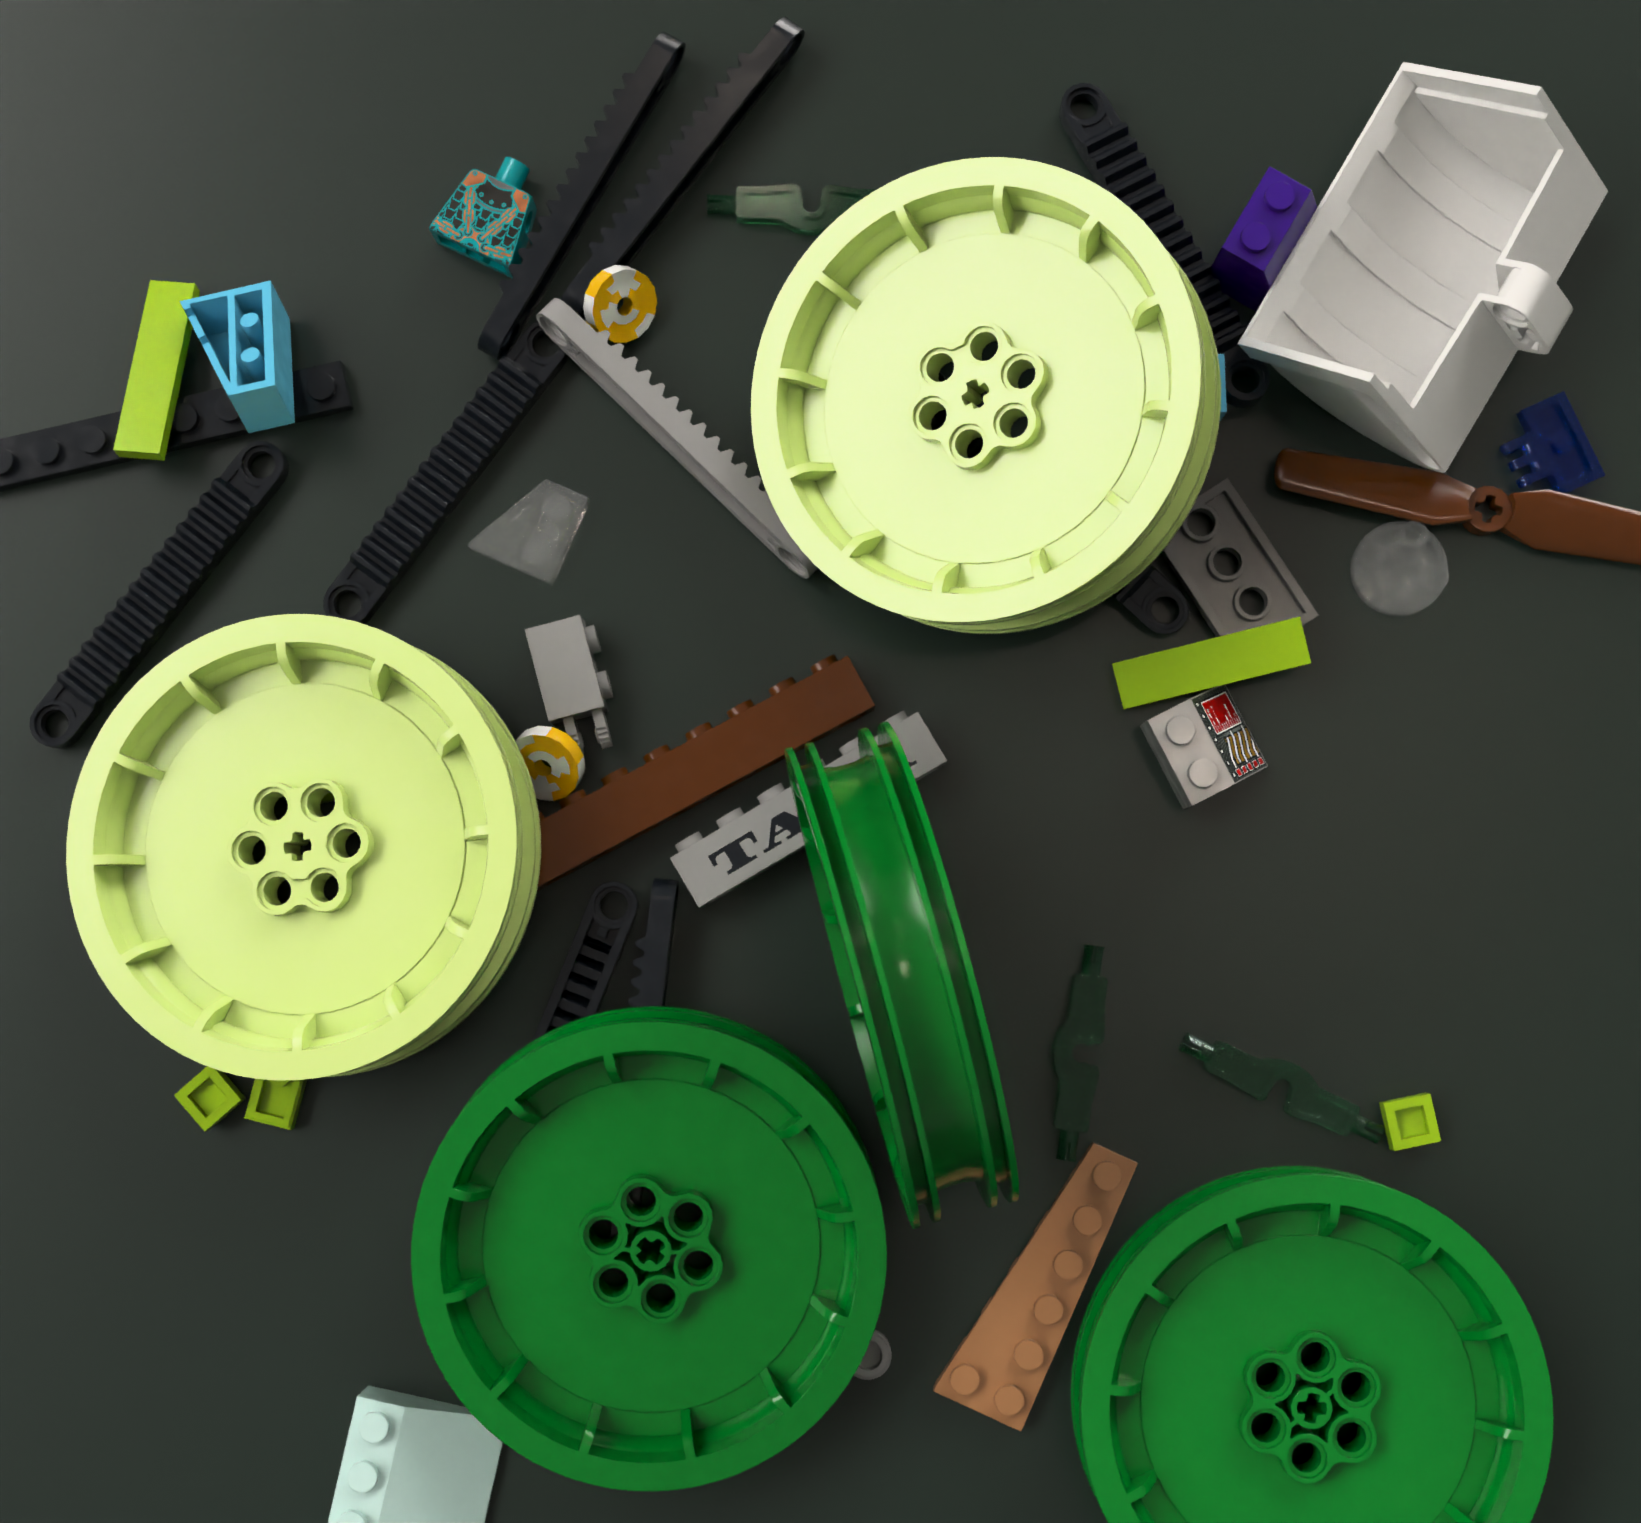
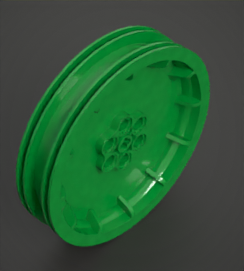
M886 721L878 725V745L867 727L859 729L858 746L860 759L852 763L824 768L813 742L805 743L806 765H799L792 747L785 748L784 752L803 842L863 1071L907 1217L912 1228L917 1229L921 1226L918 1205L925 1204L933 1223L941 1221L938 1192L946 1187L975 1181L984 1203L988 1208L997 1206L998 1203L997 1184L1004 1198L1009 1203L1018 1201L1019 1178L1012 1132L998 1066L955 902L911 767L894 729Z
M643 1006L609 1010L571 1021L536 1038L504 1061L474 1092L439 1145L421 1188L414 1217L411 1241L412 1285L421 1327L439 1369L454 1393L470 1413L501 1442L539 1466L583 1483L627 1491H669L717 1482L761 1464L804 1435L823 1417L845 1390L868 1349L881 1310L887 1267L886 1230L873 1168L856 1126L828 1085L793 1052L747 1025L708 1012L668 1006ZM637 1187H645L654 1193L656 1200L651 1205L638 1206L630 1200L629 1192ZM690 1202L699 1206L703 1214L696 1221L687 1222L680 1219L675 1210L679 1205ZM599 1220H609L617 1227L618 1234L609 1239L600 1238L593 1232L592 1224ZM644 1238L650 1242L660 1239V1251L658 1252L653 1247L647 1251L642 1249ZM703 1251L712 1258V1263L707 1268L694 1269L688 1265L685 1258L691 1252ZM617 1268L626 1274L628 1281L621 1286H611L604 1281L602 1273L607 1269ZM656 1284H666L674 1290L675 1296L668 1301L660 1302L653 1299L648 1290Z
M1314 1166L1264 1167L1227 1175L1183 1194L1167 1204L1139 1227L1111 1260L1096 1285L1086 1307L1074 1349L1070 1388L1073 1430L1085 1475L1108 1523H1531L1546 1482L1553 1442L1554 1417L1551 1382L1538 1332L1521 1296L1511 1280L1486 1249L1453 1220L1410 1195L1356 1174ZM1309 1343H1320L1322 1353L1319 1360L1312 1365L1302 1364V1349ZM1265 1363H1275L1277 1366L1275 1380L1267 1385L1257 1384L1256 1372L1258 1368ZM1359 1372L1362 1379L1359 1389L1353 1394H1343L1341 1384L1344 1377L1349 1373ZM1308 1394H1310L1316 1400L1315 1405H1308L1304 1413L1297 1405L1298 1402L1307 1401ZM1261 1413H1271L1273 1423L1270 1430L1260 1435L1253 1434L1251 1431L1253 1419ZM1348 1422H1355L1357 1425L1355 1438L1349 1443L1339 1444L1337 1441L1339 1428ZM1301 1443H1311L1313 1452L1310 1459L1303 1464L1292 1463V1453L1295 1447Z

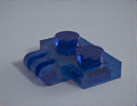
M1564 391L1517 413L1516 415L1525 435L1499 447L1503 456L1512 454L1518 449H1521L1524 455L1508 463L1511 472L1528 465L1532 473L1525 474L1516 480L1519 489L1547 477L1554 491L1570 493L1605 476Z

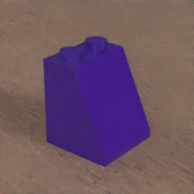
M1269 166L1211 266L1212 275L1214 278L1219 279L1221 291L1224 294H1228L1234 300L1255 312L1257 311L1317 209L1311 189Z

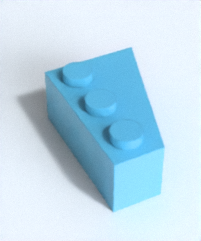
M271 280L180 301L221 384L248 433L295 423L290 318Z

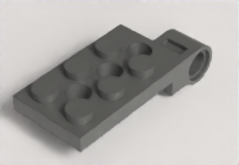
M1228 478L1197 497L1185 521L1161 552L1216 637L1299 616L1302 626L1319 616ZM1194 512H1202L1208 515L1212 521L1211 533L1205 536L1193 534L1187 525L1188 516ZM1228 551L1237 558L1238 569L1235 574L1226 576L1217 572L1213 564V558L1217 552ZM1253 590L1262 596L1264 608L1260 614L1249 615L1242 610L1239 604L1242 592Z

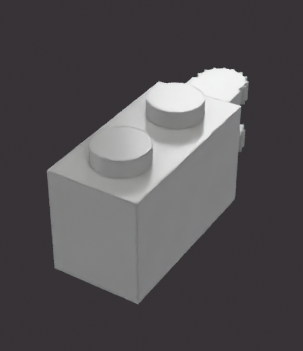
M581 615L525 629L548 721L554 726L564 723L566 733L577 742L584 754V741L576 720L593 716L595 735L598 743L601 744V748L612 747L613 744L605 712H608L606 699L613 698V692L607 671L598 672L594 654L601 652V646L595 626L590 625L586 627L584 619Z

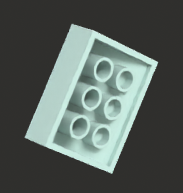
M368 1385L356 1398L328 1523H485L503 1442L488 1431L466 1407Z

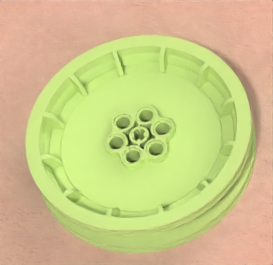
M1007 157L961 159L920 169L873 191L840 215L804 253L779 292L762 333L751 389L752 435L762 481L780 521L801 551L830 579L871 604L925 625L973 634L1021 632L1058 623L1098 605L1142 573L1172 540L1200 493L1215 450L1221 412L1219 359L1206 311L1189 278L1152 230L1125 203L1096 183L1056 166ZM998 341L996 354L991 359L982 361V352L986 345ZM953 362L954 371L947 380L939 382L938 377L941 368L945 364ZM1034 368L1035 378L1033 382L1026 388L1019 389L1018 380L1021 374L1027 369ZM986 391L987 394L983 396L984 405L979 408L976 405L982 402V397L980 394ZM941 410H946L947 416L944 424L940 428L932 430L931 422L934 415ZM1027 417L1028 425L1025 432L1018 437L1012 438L1010 433L1013 423L1018 418ZM982 437V450L977 456L968 458V445L972 440Z
M315 614L273 615L222 627L186 644L142 677L113 710L88 753L72 800L66 842L69 894L82 942L99 976L125 1011L152 1036L191 1060L237 1076L277 1081L345 1076L375 1070L406 1059L424 1050L455 1029L485 1000L512 961L532 914L541 865L540 818L532 780L515 739L486 698L454 669L434 656L411 646L391 634L356 621ZM331 792L335 798V806L329 815L323 816L320 809L321 800L326 794ZM284 796L288 803V809L286 814L277 820L274 814V806L276 801ZM357 832L361 841L360 848L354 856L350 857L345 848L346 840L352 833ZM262 840L266 847V853L263 860L256 864L253 860L252 852L255 844ZM311 841V850L305 851L301 855V846H305ZM334 876L339 884L337 895L329 901L324 894V885L330 877ZM284 880H287L291 886V895L287 902L281 904L277 897V890L279 885Z

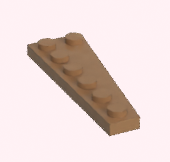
M1091 1142L1055 1197L1053 1205L1046 1211L1019 1257H1016L1008 1269L1006 1277L994 1295L990 1297L968 1335L963 1338L933 1386L934 1392L1018 1431H1022L1138 1165L1136 1161Z

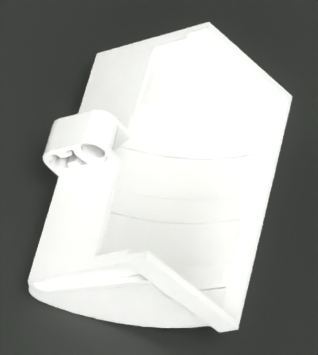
M1403 62L1240 338L1238 345L1250 358L1271 364L1284 378L1312 401L1362 435L1423 468L1445 473L1516 352L1522 350L1536 354H1548L1573 312V307L1557 285V281L1608 190L1542 87Z

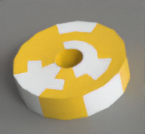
M613 265L601 270L591 280L585 292L583 310L586 322L596 332L608 330L610 332L609 340L614 343H627L639 338L649 328L656 313L657 297L655 287L646 275L629 266ZM623 298V305L617 310L618 302Z
M536 726L526 729L516 739V743L529 771L537 799L556 801L567 797L575 790L583 777L585 761L577 742L567 733L554 727ZM542 760L547 761L551 767L546 766Z

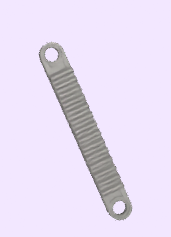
M558 298L551 300L536 315L540 327L549 338L790 570L798 576L807 579L818 569L801 551L785 529L771 504L767 491L759 489L762 478L759 475L747 478L745 473L748 465L745 462L734 465L731 462L734 454L732 449L720 452L717 449L720 438L718 436L710 438L704 436L707 426L705 423L692 425L690 420L693 412L690 409L681 412L676 409L679 401L678 397L673 396L665 399L662 396L665 385L663 383L656 385L649 383L651 371L637 372L635 368L638 359L635 356L624 359L622 357L623 344L619 343L610 346L608 344L610 337L608 330L596 332L569 305Z

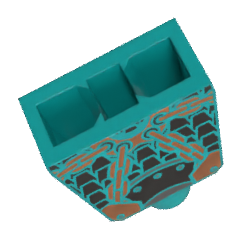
M505 157L495 177L478 169L470 170L429 227L436 243L513 278L508 267L510 264L522 263L518 250L527 247L529 240L527 235L532 230L537 212L533 197L521 190L530 169L514 158Z

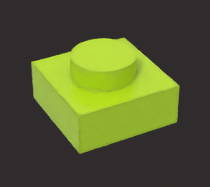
M208 1066L174 1095L204 1132L211 1130L246 1099L224 1072Z
M1425 1092L1379 1102L1390 1150L1398 1151L1441 1141L1430 1093Z

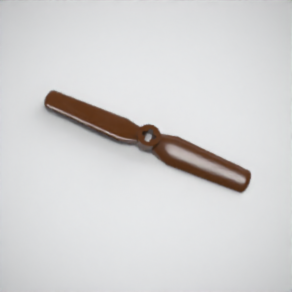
M1291 448L1282 449L1276 458L1274 479L1277 487L1282 490L1430 525L1462 523L1465 529L1477 536H1488L1500 531L1533 549L1641 565V511L1550 489L1517 492L1508 496L1497 487L1482 486L1476 489L1441 472ZM1485 500L1489 501V509L1496 511V515L1489 518L1486 522L1482 521V513L1475 511V507L1482 504Z

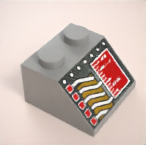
M1226 685L1217 686L1196 695L1140 725L1183 809L1191 807L1268 767Z

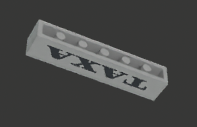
M903 710L884 721L889 722L894 729L916 782L946 764L947 759L919 712L908 717ZM877 735V736L874 737V739H875V741H876V743H877V745H878V735ZM858 737L840 747L839 751L842 756L830 764L826 765L823 759H821L823 767H837L860 759ZM779 783L757 797L760 805L744 814L741 807L736 808L716 821L719 826L718 830L704 838L698 831L675 845L678 853L670 857V860L699 908H704L805 848L791 787L785 789L782 783Z

